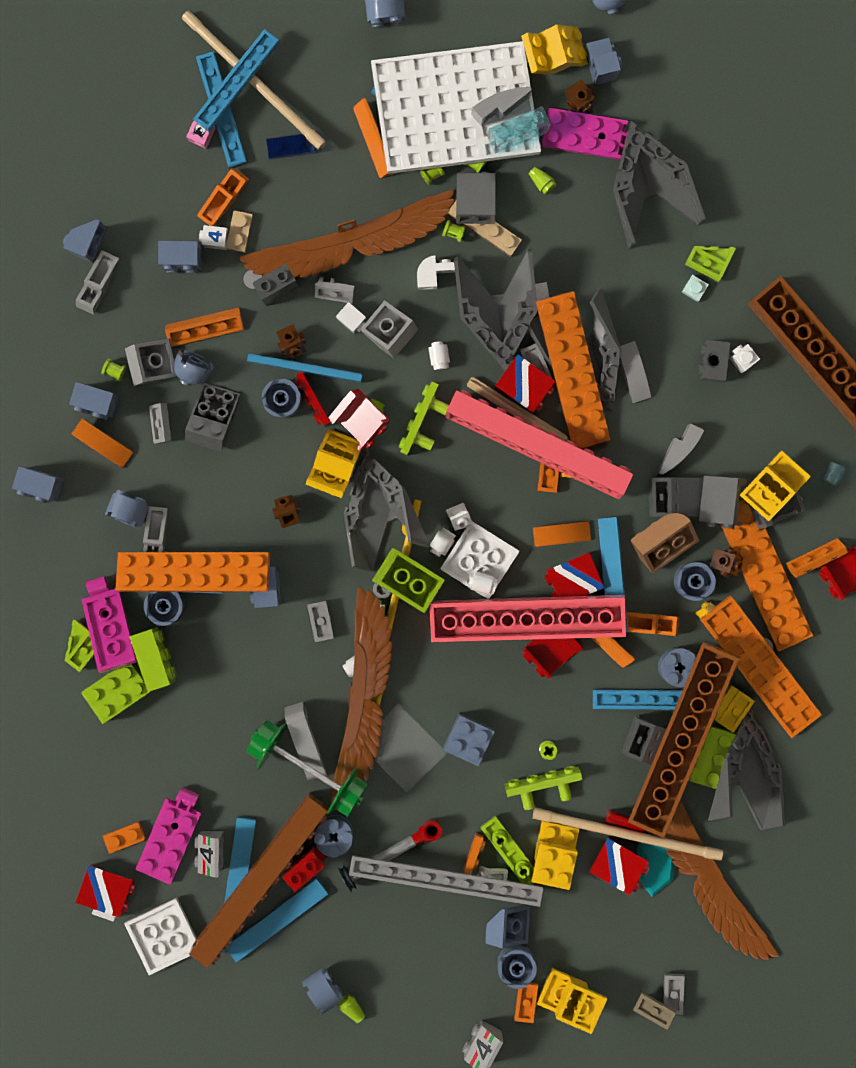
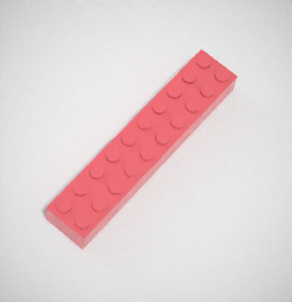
M456 390L446 411L447 419L618 500L624 495L633 476L629 468L622 465L617 467L608 458L602 457L600 459L594 456L595 453L589 449L581 450L572 441L567 440L564 442L559 439V435L553 432L545 433L536 424L528 425L519 416H509L506 414L507 411L500 407L495 409L490 407L489 403L483 399L476 400L471 398L472 395L470 393Z
M625 595L432 601L430 603L431 642L626 637Z

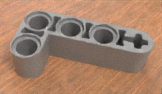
M304 702L285 707V720L299 759L324 776H327L324 762L308 721ZM304 770L308 781L317 779V777Z

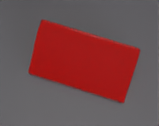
M608 810L604 821L605 824L642 833L644 829L629 823V816Z

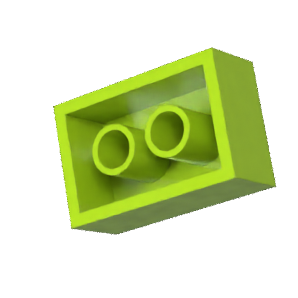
M392 548L372 581L417 610L425 613L445 580L397 549Z
M156 627L129 636L147 691L150 692L174 683L177 673L174 666L171 667L169 659H171L169 649L164 647L163 641H165L163 631Z
M136 663L114 669L81 692L102 724L150 693L147 691L141 670Z
M712 726L689 781L716 789L724 759L736 734Z

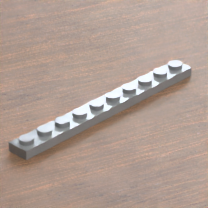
M352 855L349 876L539 907L543 893V886L356 855Z

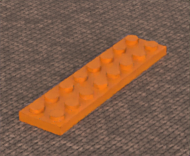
M574 291L536 301L570 441L576 443L579 449L610 441Z
M744 499L739 501L737 521L742 522V526L735 525L734 529L723 528V524L720 525L731 549L737 551V555L743 558L741 572L773 644L779 652L813 637V634L766 529H758L748 502Z
M118 552L116 591L268 592L270 553Z
M728 596L700 618L701 622L723 650L741 657L737 669L789 737L793 738L822 715L732 596Z

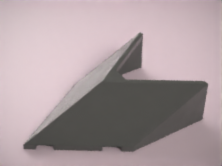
M631 121L613 187L628 249L632 248L636 243L635 235L646 198L658 195L696 225L701 224L706 219L687 163L676 157L668 148L647 132L642 131Z
M528 248L505 293L491 295L459 256L454 258L460 318L487 351L497 360L504 371L509 366L513 355L529 328L528 326L538 311L532 248Z
M600 287L596 290L590 301L594 310L592 334L585 336L600 399L607 404L606 407L613 410L621 347ZM536 313L528 326V331L553 373L539 313Z
M363 449L362 456L364 457L361 467L358 466L349 494L351 500L349 506L345 507L344 520L352 567L373 572L378 562L388 525L396 519H399L406 527L409 543L427 548L431 546L405 488L367 449Z
M750 708L724 759L708 821L712 822L733 817L731 784H736L739 786L760 830L784 827L785 812L782 768L779 763L775 762L771 754L773 750L761 725H757L753 717L755 715L753 709Z

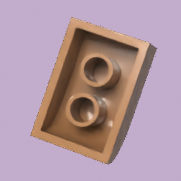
M672 513L662 517L631 539L640 560L652 574L699 541L691 521L685 515L679 513Z

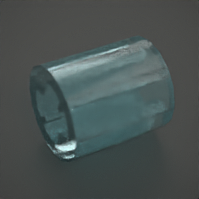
M830 462L822 480L838 487L846 468Z

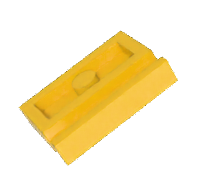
M730 685L715 721L734 733L755 701Z

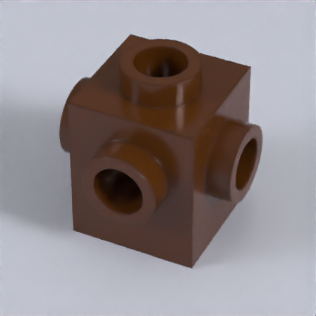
M582 79L565 91L566 103L572 111H583L584 113L593 107L592 103L595 99V93L589 85L586 86Z
M294 324L276 332L280 340L277 343L281 353H286L289 359L306 352L303 345L306 343L302 332L298 334Z
M292 494L274 500L275 508H272L275 519H279L282 528L301 523L299 518V512H302L299 501H295Z
M726 548V551L715 549L709 567L719 570L718 574L730 577V574L737 576L738 572L742 569L743 558L737 555V551Z

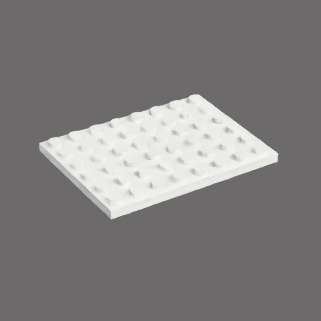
M523 41L371 60L387 174L539 155L541 153L532 92L526 101L502 120L497 115H494L480 126L471 115L473 106L494 94L519 87L531 88Z

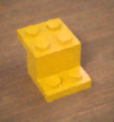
M555 25L539 34L526 33L521 36L531 73L554 75L571 66L583 67L588 64L587 53L583 47L582 35L578 27Z
M328 429L318 449L313 468L305 485L342 498L361 450L359 451L357 447L361 443L357 439Z
M782 450L740 496L765 519L770 521L811 476Z
M541 821L534 853L535 865L531 879L532 882L570 890L578 853L576 844L579 828Z
M551 968L536 1003L553 1011L556 1019L592 1034L605 1006L607 997L590 990L586 982Z

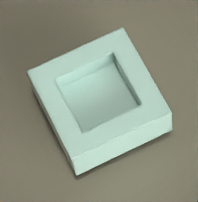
M692 275L682 293L698 302L709 284Z

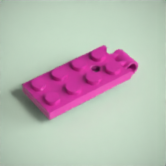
M549 108L542 147L621 160V152L623 153L628 131L625 132L628 121ZM600 133H604L606 137L605 139L600 140L598 138V135Z
M105 576L86 581L90 597L83 598L82 604L98 672L101 674L136 663L137 658L129 637L131 633L121 592L116 591V588L109 590V584ZM105 611L109 612L108 617H103Z
M181 787L175 801L166 797L136 867L137 871L171 885L202 813L193 809L199 794ZM172 823H177L178 828L174 829Z

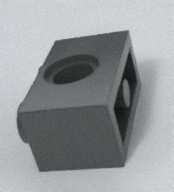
M706 340L704 345L701 344L700 356H702V364L699 363L698 365L700 380L726 381L730 342ZM710 356L716 357V359H717V365H716V366L710 365V363H709V357H710Z

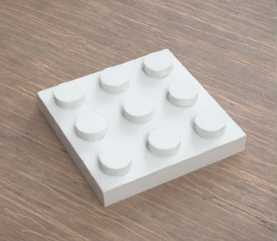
M472 521V524L466 527L440 569L471 588L468 585L470 575L475 574L476 571L494 576V579L498 580V586L519 551ZM477 592L487 599H490L492 595L490 593L487 595L484 593Z
M174 898L124 923L148 975L189 957L191 946L197 939L178 898Z

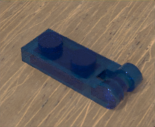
M303 134L266 139L269 160L320 153L322 149L318 150L313 145L306 147L305 141L308 140Z

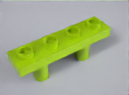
M431 382L430 385L426 384L422 393L425 396L422 403L418 402L414 411L417 413L415 420H410L406 429L409 431L407 438L403 437L399 444V448H402L400 453L408 456L414 444L431 451L435 440L420 434L419 429L428 410L432 409L446 415L449 404L435 399L436 396H434L439 384Z
M568 766L561 771L551 770L544 775H530L527 779L523 780L512 779L504 785L507 797L520 794L524 810H530L535 807L532 791L558 786L561 801H569L572 799L569 783L582 780V775L579 767Z
M496 815L481 825L482 831L520 882L534 884L531 881L534 866Z

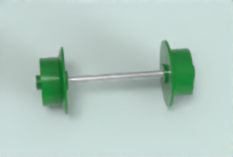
M266 720L259 730H255L251 736L252 741L246 753L258 760V770L264 765L272 752L276 751L338 791L327 814L336 809L348 817L355 806H360L365 798L362 795L368 783L356 776L358 767L354 768L347 780L340 786L277 746L287 728L286 722L278 727L269 720Z

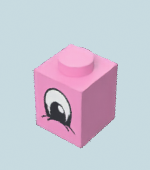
M193 121L186 137L189 142L207 149L216 128L214 126L208 132Z

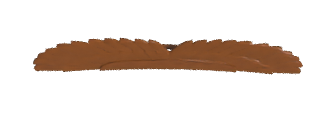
M448 190L434 196H428L402 209L400 208L361 225H357L356 220L338 224V232L261 249V251L241 256L240 261L247 263L244 265V268L254 270L253 274H263L265 276L286 264L294 278L299 275L300 278H306L310 275H317L321 271L325 273L332 266L335 269L341 264L345 265L350 260L354 248L367 256H373V253L383 254L382 250L394 251V248H402L405 245L415 242V238L426 237L428 232L436 230L437 224L445 221L444 216L449 214L450 207L454 204L455 200L450 199L454 191ZM352 224L349 227L342 228L345 225Z
M362 587L357 589L353 682H350L348 695L349 712L333 779L340 786L347 780L355 767H358L356 776L365 781L369 778V770H373V756L377 758L378 747L380 746L379 736L382 735L380 729L382 718L380 716H383L379 705L372 698L380 695L386 689L387 685L385 683L389 677L387 673L391 667L388 664L392 656L390 653L392 642L388 643L391 636V628L388 629L389 617H385L384 606L380 608L378 597L374 600L373 593L367 590L365 594ZM334 788L332 789L331 803H333L338 792Z
M680 801L665 838L704 847L682 801ZM665 848L668 850L666 852L667 855L675 859L672 862L679 867L678 871L686 875H697L693 894L697 896L698 904H702V911L705 915L707 914L708 921L713 924L717 933L721 931L726 943L730 941L736 951L740 948L746 956H749L750 953L755 959H759L760 956L763 960H770L768 955L775 958L778 957V953L768 940L767 935L735 896L714 860Z

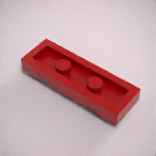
M300 372L295 375L298 380L294 382L299 391L304 390L307 396L304 400L308 407L311 408L313 406L316 412L313 416L318 425L322 423L325 427L331 424L304 373Z

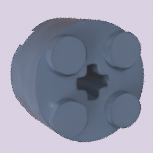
M365 0L367 22L372 25V28L384 27V23L390 22L392 26L403 24V20L406 18L404 0Z
M276 379L264 387L262 403L265 410L272 416L287 419L299 411L302 404V395L298 387L290 380ZM285 394L286 401L279 403L278 396Z
M117 490L116 493L112 494L104 515L110 517L111 514L112 517H115L114 520L133 527L137 524L136 526L141 529L149 509L148 503L139 497L131 499L127 493Z
M687 562L682 564L675 572V590L686 599L692 601L703 600L715 588V576L712 570L703 563ZM695 577V579L698 580V583H695L693 586V583H691V579H694Z
M150 592L144 601L146 616L154 624L161 626L177 622L183 616L186 608L182 592ZM165 601L166 604H169V608L166 610L164 607H161V604Z
M682 647L669 648L659 659L658 671L661 677L675 687H684L696 656L691 651ZM678 663L683 665V667L680 668V671L675 669V667L678 666Z
M329 815L323 824H318L314 841L318 850L324 855L333 858L346 853L353 841L354 832L352 824L342 815ZM331 833H332V834L338 833L337 838L334 837V838L332 839V838H331Z
M517 945L501 950L497 959L498 974L501 980L507 986L514 989L528 986L535 978L537 972L535 958L530 949L523 945ZM515 964H519L518 969H514Z
M327 968L319 969L302 981L303 987L306 986L309 990L307 992L309 998L317 1010L321 1011L322 1015L342 1002L341 999L343 998L339 986L332 984V976Z

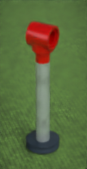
M435 819L426 820L418 828L419 831L372 858L390 861L423 841L427 843L438 840L442 834L440 823ZM435 826L437 831L434 834L427 833V828ZM344 864L343 868L340 869L338 867L342 879L349 890L352 892L353 888L357 889L354 881L360 877L349 876L350 871L347 870Z

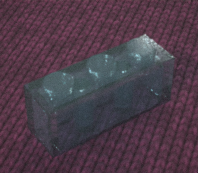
M542 106L489 128L487 137L496 154L547 133L551 123Z

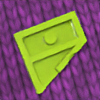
M694 246L685 265L719 282L736 248Z
M74 619L72 621L73 626L68 641L65 661L77 671L82 672L94 656L88 628Z

